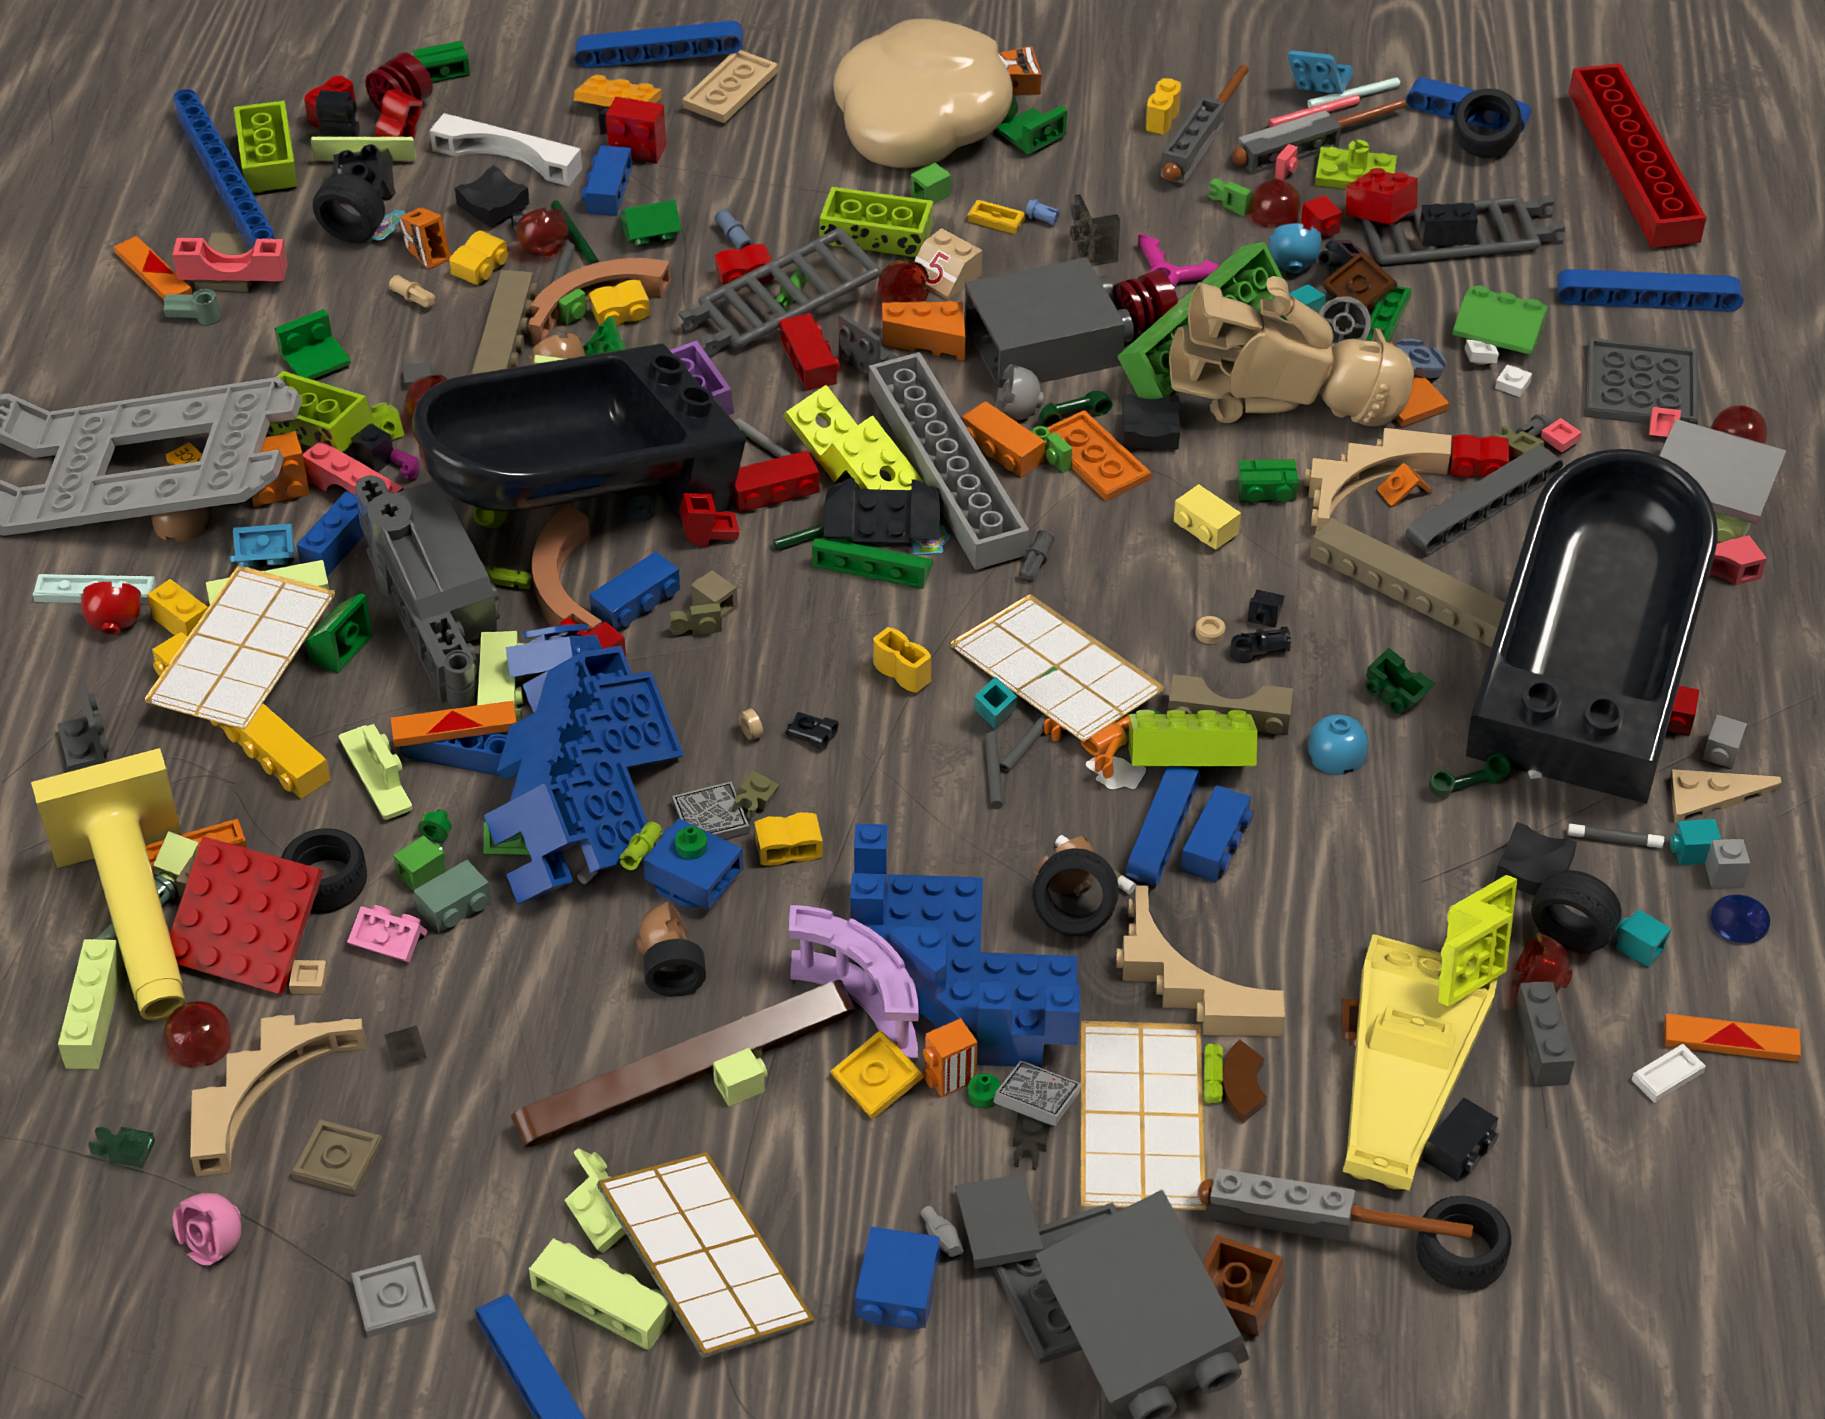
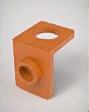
M1405 463L1398 467L1377 488L1378 492L1392 507H1395L1417 485L1429 494L1433 491L1421 476Z

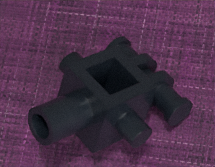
M1330 240L1325 246L1328 251L1320 252L1318 262L1321 266L1328 267V271L1332 275L1362 250L1351 240Z

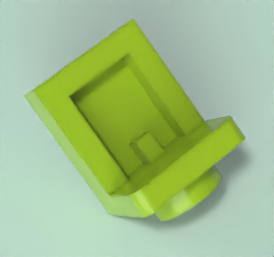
M386 402L371 406V413L375 422L373 425L391 434L392 440L404 436L400 416L394 406L391 404L387 405Z

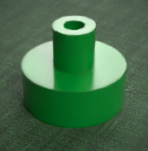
M438 809L436 812H426L418 824V830L430 841L443 842L447 839L452 825L447 819V812Z
M687 826L681 829L675 837L677 853L685 859H697L703 856L708 848L706 833L694 826Z
M987 1073L972 1077L968 1083L969 1101L974 1106L983 1109L995 1106L996 1104L993 1102L995 1092L1001 1086L999 1079Z

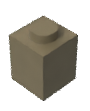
M713 570L691 584L692 606L719 603L721 619L738 608L737 587Z

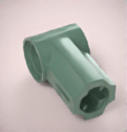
M201 289L193 295L166 294L164 298V313L166 317L197 318L198 322L203 325H212L221 318L216 294L210 289Z

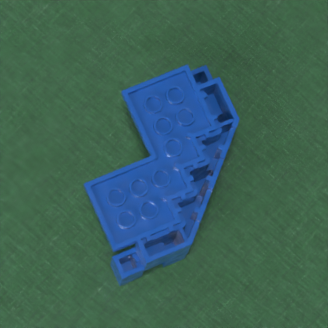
M621 646L580 652L523 684L533 714L510 726L497 769V773L505 779L516 778L510 802L484 815L495 845L515 841L523 837L531 856L532 862L506 874L517 904L540 899L572 883L573 879L562 852L579 843L591 873L622 866L620 864L622 859H619L620 855L628 848L631 837L640 833L647 823L627 769L673 761L684 756L652 672L632 674Z
M856 823L854 873H852L850 894V918L869 927L880 935L902 958L905 963V969L915 984L919 1016H925L935 1025V1029L961 1018L977 1040V1065L1016 1067L1021 1060L1042 1068L1044 1044L1077 1045L1080 1014L1077 956L980 952L983 878L888 874L886 899L888 825Z

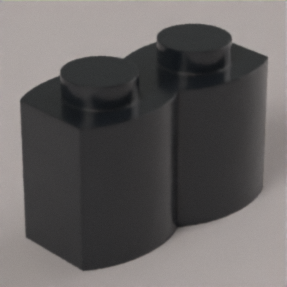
M320 90L316 99V112L321 137H358L360 124L355 119L357 104L356 101H353L350 92Z

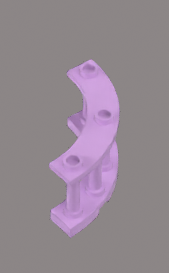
M790 905L789 939L800 940V950H792L790 980H803L822 985L835 980H842L850 998L869 1014L878 1030H882L911 1061L918 1062V1044L911 1022L919 1021L918 997L913 979L910 978L905 969L904 961L895 949L872 929L850 918L849 921L833 916L832 911L821 908ZM813 942L836 949V957L813 952ZM849 957L853 959L855 962H857L862 968L850 963Z

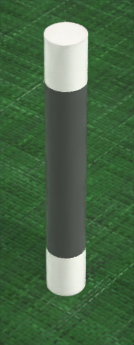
M1569 824L1567 836L1655 848H1663L1664 836L1577 824Z

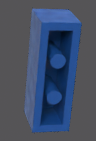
M600 145L598 155L593 156V170L589 171L587 175V187H583L582 202L586 203V210L589 214L617 216L632 171L631 148Z
M346 491L296 544L300 564L323 560L326 576H328L365 536L360 527L357 496Z
M655 551L589 594L591 614L601 620L602 623L607 622L615 630H620L680 590L679 569Z
M1218 785L1215 786L1183 849L1181 871L1213 882H1217L1222 871L1227 872L1232 859L1231 852L1233 849L1238 850L1243 837L1242 830L1244 827L1249 828L1253 819L1254 811L1250 810L1251 796Z

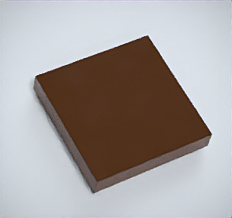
M1363 250L1322 282V287L1333 298L1347 296L1355 298L1364 304L1368 310L1398 287L1397 282Z

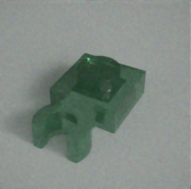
M97 1127L95 1129L96 1137L104 1141L101 1143L89 1142L88 1147L90 1153L94 1156L108 1154L112 1163L143 1168L155 1143V1137L152 1132L121 1127L117 1135L112 1134L105 1127Z

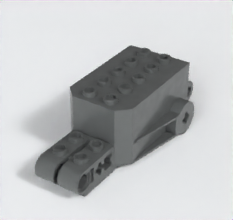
M373 475L364 476L356 483V496L360 527L370 545L366 551L374 567L376 589L381 595L390 599L440 702L447 701L455 708L468 707L473 704L476 698L475 679L478 678V674L474 665L476 660L474 648L471 643L466 644V642L480 638L481 632H497L496 620L500 618L495 604L499 600L497 590L494 584H491L486 569L464 530L463 524L458 518L445 491L434 481L398 493H389L381 478Z

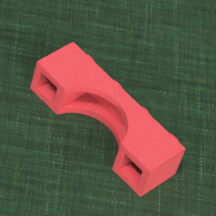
M177 238L172 254L178 280L284 281L288 265L283 239H257L253 248L248 252L240 255H227L210 247L204 238Z
M322 440L303 453L307 481L325 492L334 485H340L356 495V483L360 478L369 475L381 478L389 493L404 491L402 486Z
M1750 535L1717 543L1709 576L1723 578L1734 585L1758 580L1762 577L1767 558Z

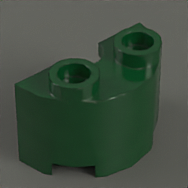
M1390 648L1383 652L1367 668V681L1365 682L1367 692L1377 696L1396 714H1401L1404 710L1411 709L1435 685L1433 681L1420 671L1418 673L1409 671L1405 666V660Z

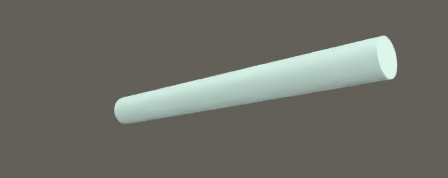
M1393 78L1345 90L1343 94L1333 93L1308 100L1307 105L1308 108L1356 94L1362 97L1400 87V81L1398 78Z

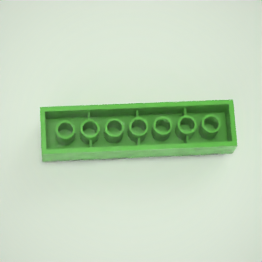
M1260 242L1242 246L1201 283L1219 287L1223 297L1243 302L1257 310L1260 307L1262 298L1269 300L1274 298L1267 290L1266 282L1268 278L1272 276L1283 277L1266 243ZM1194 289L1117 356L1138 397L1160 399L1174 391L1171 387L1169 367L1170 348L1177 329L1180 326L1189 328L1188 310Z

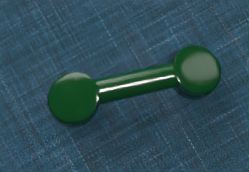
M1091 391L1081 398L1055 405L1051 402L1040 412L1039 422L1043 427L1047 428L1062 421L1061 414L1089 407L1094 415L1102 416L1111 410L1112 401L1102 391Z
M1494 754L1487 759L1482 770L1454 777L1446 770H1437L1431 775L1429 788L1436 796L1448 798L1453 790L1482 782L1497 784L1505 780L1511 769V763L1507 757L1501 754Z

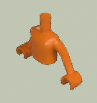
M1129 714L1113 722L1084 742L1081 741L1082 746L1091 755L1097 757L1095 759V771L1099 772L1102 770L1103 777L1106 779L1111 778L1114 774L1113 756L1128 741L1125 730L1129 728ZM1051 718L1046 719L1044 723L1045 735L1051 733L1052 740L1054 741L1062 739V730L1066 729Z

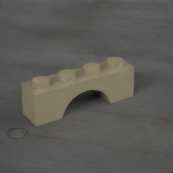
M1173 674L1168 711L1182 710L1185 711V714H1198L1200 710H1212L1216 714H1228V711L1243 710L1247 714L1252 715L1258 732L1288 735L1293 688L1263 685L1258 692L1249 697L1230 699L1212 692L1202 677Z

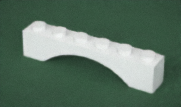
M445 113L430 129L432 151L454 157L467 154H497L511 157L532 166L546 181L570 186L582 170L581 150L577 147Z

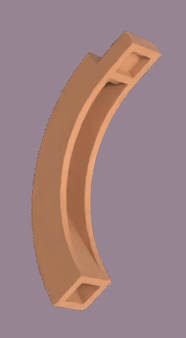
M648 258L614 259L587 265L555 280L530 305L531 319L528 324V332L531 333L532 345L536 346L542 340L548 338L556 324L560 321L558 300L577 288L585 292L586 303H589V293L593 290L608 286L615 287L629 280H640L647 296L662 298L671 283L670 261Z
M570 504L565 505L548 521L536 541L532 556L534 591L540 611L551 627L559 626L560 622L569 617L576 624H588V630L585 631L588 633L601 625L602 621L574 602L560 582L563 566L569 556L579 545L590 538L588 516Z

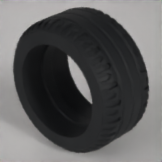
M1492 88L1478 89L1473 91V93L1467 94L1455 110V138L1461 148L1471 155L1482 158L1500 156L1502 153L1504 154L1509 151L1519 138L1521 132L1520 108L1514 98L1504 91ZM1490 110L1505 116L1509 124L1498 134L1482 136L1472 132L1467 127L1466 122L1474 114Z
M338 173L328 177L315 194L312 203L314 215L323 229L335 238L346 242L360 243L368 240L374 235L385 216V205L378 191L366 180L352 174ZM337 200L351 205L360 216L348 212Z
M333 828L314 829L296 837L283 851L281 858L308 866L324 860H336L347 864L338 874L321 879L311 910L328 911L343 907L352 902L353 899H356L365 887L367 867L364 852L357 839L347 832Z
M1070 848L1053 854L1043 863L1033 884L1032 897L1037 914L1048 927L1064 935L1081 936L1099 930L1111 918L1118 901L1119 885L1113 868L1103 857L1087 849ZM1068 868H1078L1089 872L1098 880L1103 891V899L1100 906L1092 913L1081 916L1063 912L1054 904L1050 897L1049 884L1052 877L1059 871Z
M1562 870L1550 874L1543 881L1532 902L1531 914L1539 931L1554 944L1574 952H1593L1604 948L1610 942L1620 923L1622 909L1615 893L1600 879L1581 871ZM1564 905L1573 907L1581 911L1589 918L1580 916L1572 912Z
M1464 1195L1446 1197L1428 1208L1423 1218L1473 1225V1232L1484 1238L1491 1251L1476 1258L1460 1257L1447 1251L1439 1243L1436 1237L1437 1234L1418 1231L1416 1251L1424 1271L1432 1279H1435L1436 1282H1440L1441 1285H1446V1287H1451V1289H1462L1463 1291L1482 1289L1495 1282L1507 1265L1512 1244L1509 1225L1504 1216L1501 1215V1212L1497 1211V1208L1492 1207L1486 1201H1482V1199L1466 1197Z

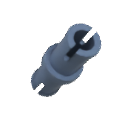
M721 209L715 214L714 219L724 230L725 237L732 241L739 250L754 244L745 233L742 223L736 221L727 209Z

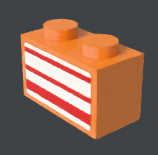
M960 1018L926 1033L925 1049H923V1056L925 1058L923 1076L927 1085L930 1088L934 1087L941 1098L968 1086L971 1078L977 1074V1040Z

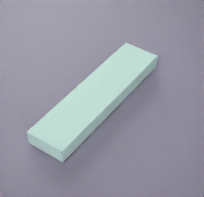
M39 574L33 598L34 602L81 603V593L83 594V589L86 586L108 581L112 582V587L122 588V583L137 587L141 591V604H149L147 594L155 589L156 580L155 576Z

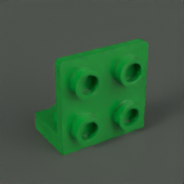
M1059 106L1043 115L1035 108H1031L1015 116L1011 122L1000 124L997 127V132L1029 155L1066 135L1068 110Z
M325 309L274 328L279 353L298 376L313 380L351 364L350 357L332 336L329 314Z

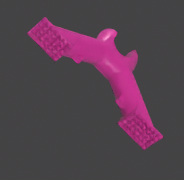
M1142 233L1138 234V247L1142 248L1151 266L1149 272L1155 270L1164 272L1170 279L1173 287L1180 282L1204 280L1220 266L1205 259L1201 265L1193 264L1177 267L1166 262L1164 258L1166 252L1159 249V240Z

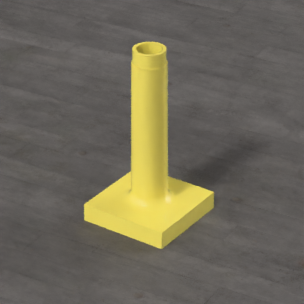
M160 748L31 782L57 868L95 858L132 993L137 1001L140 1015L147 1020H162L175 1016L186 1006V999L183 992V982L145 844L165 839L168 831L182 835Z

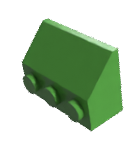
M1470 286L1464 296L1452 335L1532 355L1542 336L1549 306L1542 304L1541 301L1536 299L1524 300L1516 298L1511 293H1496L1484 286Z

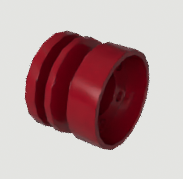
M399 53L386 62L385 65H381L369 73L365 80L367 94L373 105L381 113L382 99L388 90H401L422 102L428 99L433 92L432 80L428 71L415 56L409 53Z
M1160 270L1140 275L1137 279L1131 278L1119 282L1113 286L1114 305L1117 310H1128L1133 323L1134 336L1144 333L1178 303V298L1170 279Z

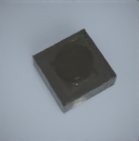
M417 1025L384 1035L394 1068L426 1059L425 1049Z

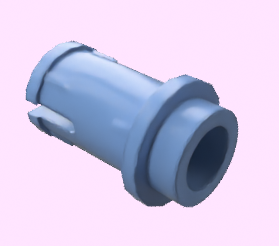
M1035 199V201L1030 200L1028 202L1025 214L1029 215L1030 219L1037 218L1054 226L1058 221L1060 210L1040 203L1039 199Z

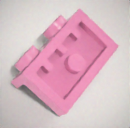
M373 905L372 909L361 906L347 942L352 946L409 963L419 936L426 937L428 930L420 925L421 920L408 914H402L401 918L392 916L391 910L378 905Z

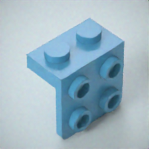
M1293 50L1288 54V60L1298 89L1343 94L1354 74L1352 66L1336 64L1335 58L1332 55Z
M292 524L233 528L235 556H230V562L237 563L238 567H259V561L266 560L267 565L271 566L287 565L288 559L295 558Z

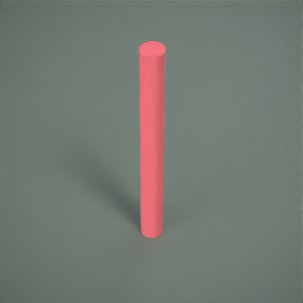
M1356 94L1269 119L1268 126L1270 128L1324 110L1330 113L1359 104L1360 98Z

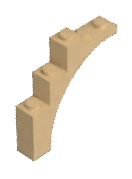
M1384 428L1383 439H1377L1376 446L1349 443L1348 452L1341 455V461L1313 458L1312 469H1306L1304 486H1309L1308 498H1314L1313 506L1318 507V509H1313L1311 526H1316L1317 533L1327 523L1334 510L1349 495L1370 483L1388 478L1403 463L1407 464L1417 473L1447 475L1452 435Z
M1135 886L1134 898H1128V918H1134V923H1129L1128 936L1124 935L1123 949L1117 948L1116 968H1122L1123 981L1156 982V995H1162V1008L1196 1009V1021L1202 1022L1203 1035L1282 1037L1285 1020L1283 991L1256 989L1227 982L1210 975L1190 963L1172 948L1155 925L1149 912L1148 886Z
M277 1015L261 1018V1050L227 1054L225 1087H207L192 1090L190 1157L195 1175L206 1176L231 1173L232 1151L236 1136L244 1119L259 1098L285 1075L316 1058L333 1052L366 1049L362 1019H343L333 1022H312L297 1025L295 1015Z

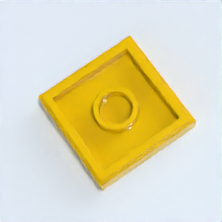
M882 1030L878 1031L830 1071L832 1077L872 1120L924 1078L919 1068Z

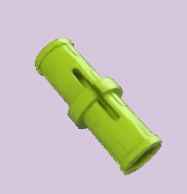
M647 822L640 833L631 837L628 848L622 852L619 858L622 859L620 864L625 869H636L642 859L654 848V844L663 834L660 833L662 831L660 825L656 822Z

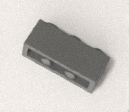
M1553 981L1520 983L1515 1010L1535 1086L1569 1085L1575 1059Z

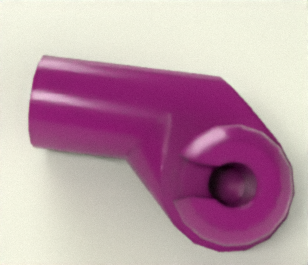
M398 449L392 451L390 461L402 467L400 472L403 477L408 480L416 478L420 472L418 458Z

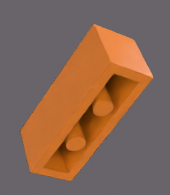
M984 401L962 416L964 425L979 449L1020 478L1044 463L1045 441L988 402Z

